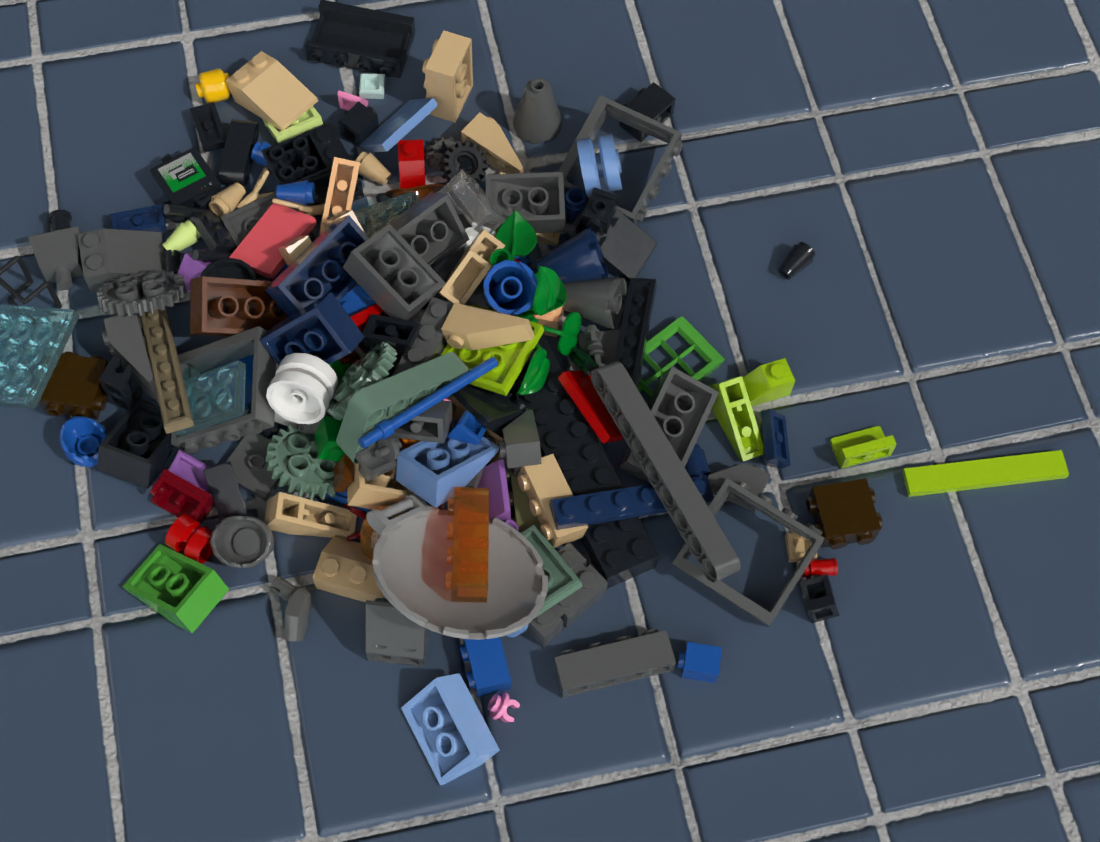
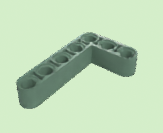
M449 352L357 391L349 400L336 439L337 445L354 464H359L355 457L358 452L365 450L358 443L360 437L375 429V425L379 422L395 417L468 372L470 368L454 352Z

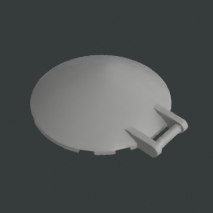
M415 493L405 496L404 500L387 508L368 512L366 516L368 524L380 535L375 544L372 558L376 582L386 599L411 621L442 635L480 640L514 633L528 625L540 612L548 590V576H545L542 568L543 560L534 546L509 524L496 517L492 521L477 515V510L455 506L454 510H439L438 507L429 506Z

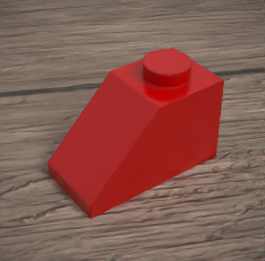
M423 139L400 140L398 142L400 189L426 185Z

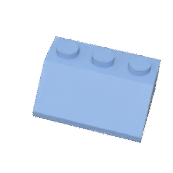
M460 673L436 677L401 707L440 786L479 767L500 751Z

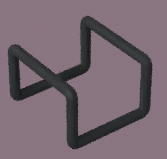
M15 256L0 268V275L18 262L27 282L15 291L0 277V285L12 294L7 299L8 303L35 327H40L62 308V304L49 281L42 283L26 298L20 295L32 285L33 279L22 258ZM47 287L56 307L38 322L13 301L16 298L21 303L27 304Z

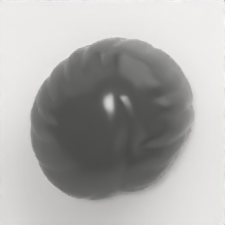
M230 516L224 518L215 526L210 544L214 556L221 563L230 567L247 569L257 566L270 555L274 548V536L268 525L258 518Z

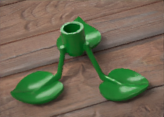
M514 211L498 230L495 238L502 242L505 247L497 249L491 254L490 263L494 266L504 260L514 261L515 256H526L535 248L537 243L536 232L517 211ZM539 272L535 274L537 281L539 279ZM561 279L557 301L552 308H548L547 313L562 307L567 302V291Z
M538 266L539 279L534 295L533 310H527L522 314L515 315L516 317L538 323L534 315L542 316L547 314L548 308H552L555 305L560 291V279L554 270L544 266ZM570 312L564 321L562 331L543 326L545 332L561 336L557 347L561 355L568 356L572 353L571 349L576 347L582 318L578 312ZM538 344L535 346L536 351L533 354L517 394L535 393L543 387L546 381L550 362L546 358L547 351Z

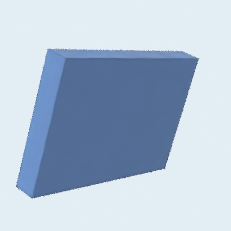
M434 98L409 100L358 146L366 153L388 152L437 107V102Z

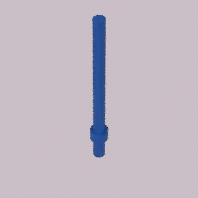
M490 357L390 420L384 419L375 425V429L358 439L359 445L365 449L380 439H387L400 426L497 367V360L494 357Z

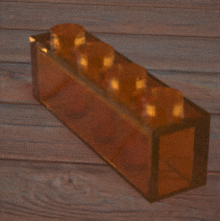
M454 487V498H448L447 516H453V522H447V540L453 541L452 547H447L446 565H452V572H446L445 590H451V602L487 603L489 488Z

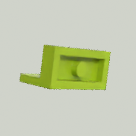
M880 426L841 435L830 440L840 469L891 456L897 445L893 435L885 437Z

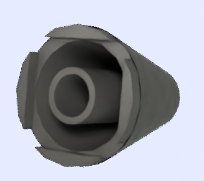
M534 78L527 83L513 118V125L517 136L531 144L553 141L559 135L562 128V117L551 85L542 78Z
M609 277L564 284L567 291V302L564 304L563 310L578 312L582 318L608 329H617L619 327L625 308L621 306L622 298H627V284L624 278Z

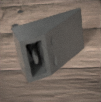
M376 598L374 601L366 600V656L368 661L425 667L430 638L429 629L408 619L385 598Z

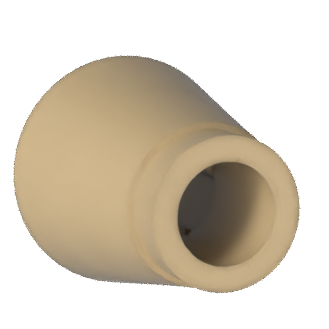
M363 151L355 160L360 162L359 175L383 186L390 180L392 173L372 153L368 154Z
M235 182L233 185L212 196L209 207L220 218L234 211L246 194V191L241 184Z

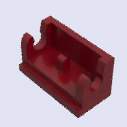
M167 469L162 471V475L150 491V494L153 495L151 499L152 504L177 518L187 514L201 525L215 507L211 494Z

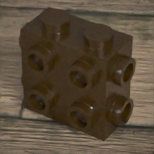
M68 351L64 353L54 352L38 398L45 412L57 417L63 414L73 417L84 416L98 420L100 412L104 411L107 403V397L99 382V378L108 365V361L99 356L84 357Z
M867 478L812 487L809 496L806 498V507L808 513L813 514L815 522L813 525L822 531L820 536L825 538L821 548L840 549L849 543L856 542L858 545H865L876 539L883 527L880 513H876L874 506L875 493L873 488L869 487Z

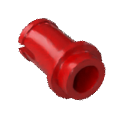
M835 558L812 560L802 577L808 578L812 575L826 574L828 576H836L838 573L837 560Z

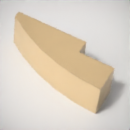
M485 229L481 230L445 281L446 284L441 288L439 294L452 304L464 305L492 267L490 263L491 254L497 249L504 248L505 245Z

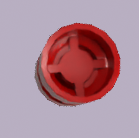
M183 514L169 528L165 544L176 552H184V556L204 564L213 555L210 544L213 530L206 526L200 528L201 524L187 514Z

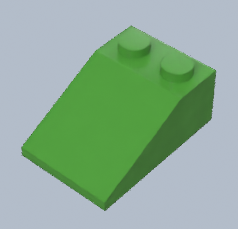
M161 544L155 548L122 586L127 592L173 624L192 634L229 591V588L213 569Z

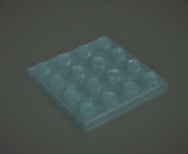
M0 304V405L36 409L80 317L75 310Z

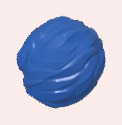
M78 416L65 421L60 429L59 441L64 454L70 461L88 468L98 465L99 444L108 433L100 423L93 419Z

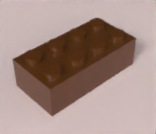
M204 276L191 279L190 334L233 336L258 326L269 331L275 324L286 319L288 315L265 291L273 281Z

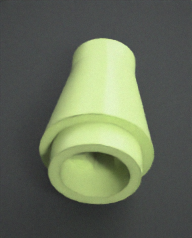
M187 220L185 223L181 222L162 245L166 250H171V254L174 256V250L182 251L199 242L197 239L201 235L196 227Z

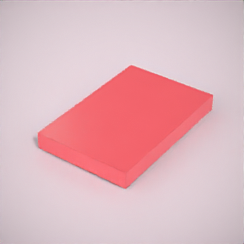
M273 203L229 258L240 259L249 264L255 273L273 280L286 264L278 248L299 236L308 235L317 224L316 219L286 206Z

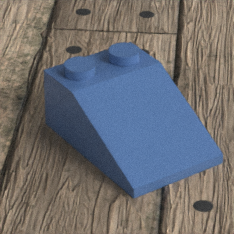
M448 437L444 443L420 441L399 452L396 481L436 508L456 497L460 490L497 454L499 447L482 437L478 445Z

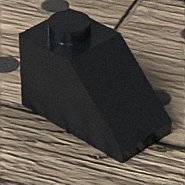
M371 314L362 332L364 335L363 341L368 351L371 347L374 348L376 344L380 345L382 341L387 342L396 350L397 355L395 357L398 358L412 348L422 325L418 322Z

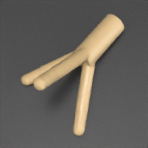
M267 167L263 168L253 191L236 206L237 209L274 193L258 194L269 175Z
M276 198L272 199V202L275 204L303 211L310 216L322 215L324 212L325 204L304 206Z

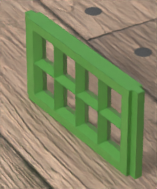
M681 316L646 342L644 359L653 367L656 373L646 381L640 378L638 391L640 392L644 389L651 397L653 390L648 385L677 362L692 378L702 381L716 370L725 359ZM676 332L690 344L679 355L665 342ZM659 345L674 358L662 368L648 355ZM693 349L707 362L697 372H694L682 359Z

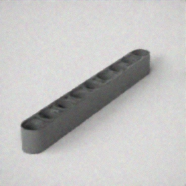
M615 361L592 370L591 380L595 390L706 578L710 582L715 583L739 572L740 561L623 364Z

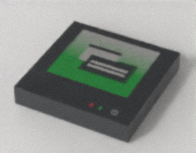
M196 147L150 169L152 176L171 205L187 206L221 188L220 182Z

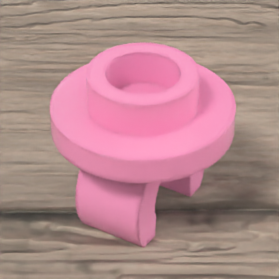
M502 691L498 695H493L488 703L489 717L494 720L500 719L506 723L514 722V718L507 714L508 706L513 709L519 708L520 704L516 700H509V694Z

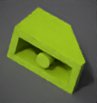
M785 358L760 365L743 377L752 407L790 395L795 384V378Z

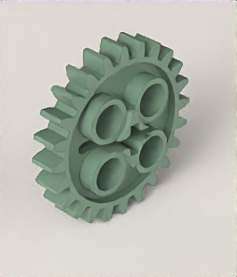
M382 341L380 345L376 344L374 348L371 347L367 354L363 353L359 361L356 360L341 377V382L337 385L333 398L329 402L327 412L336 420L340 421L344 418L349 400L357 391L382 381L389 375L388 371L394 366L392 363L397 359L395 357L397 355L396 350L387 342Z
M298 424L297 429L288 425L287 431L280 429L278 436L273 435L271 443L268 444L265 462H268L267 471H273L271 479H280L279 487L288 485L289 494L297 490L298 497H302L304 493H308L310 500H313L315 494H318L322 500H324L326 493L331 497H335L334 466L338 461L318 458L315 434H302L299 427L300 424Z

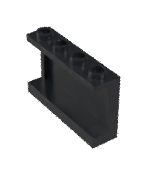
M327 0L320 1L318 6L320 17L311 41H306L305 44L307 60L336 65L340 68L356 69L362 72L385 74L386 77L401 78L415 36V21L413 17Z

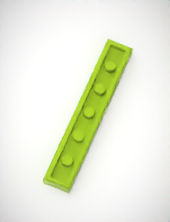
M1062 450L904 468L902 471L908 497L1065 479L1069 476Z

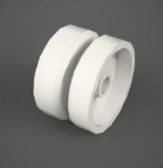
M293 353L285 356L280 362L275 377L267 388L266 398L271 408L283 418L298 424L316 423L325 416L329 402L337 389L338 379L335 371L320 358L307 353Z

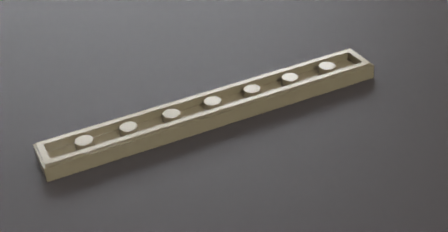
M141 286L140 291H141V296H142V299H143L144 294H143V289H142V286ZM164 307L165 310H154L153 314L145 312L140 316L163 425L166 434L193 427L194 422L167 307Z

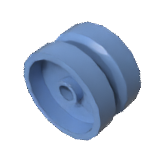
M612 133L599 136V153H595L593 141L590 138L576 140L586 195L591 196L594 187L601 189L600 177H604L606 189L609 192L622 190L620 173H622L618 149L615 150Z

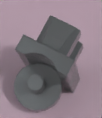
M388 437L385 440L380 439L377 444L357 453L355 458L361 464L358 471L367 481L397 468L399 452L404 450L399 439Z

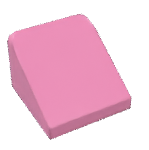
M343 91L337 92L340 109L349 111L358 101L366 107L368 105V101L361 97Z

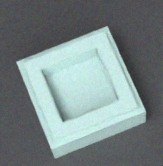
M360 74L359 97L363 99H384L385 74Z

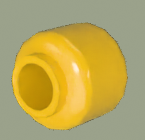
M217 68L200 73L198 76L199 83H195L198 97H204L207 103H217L229 99L230 90L225 81L229 78L228 72L224 73L221 69Z

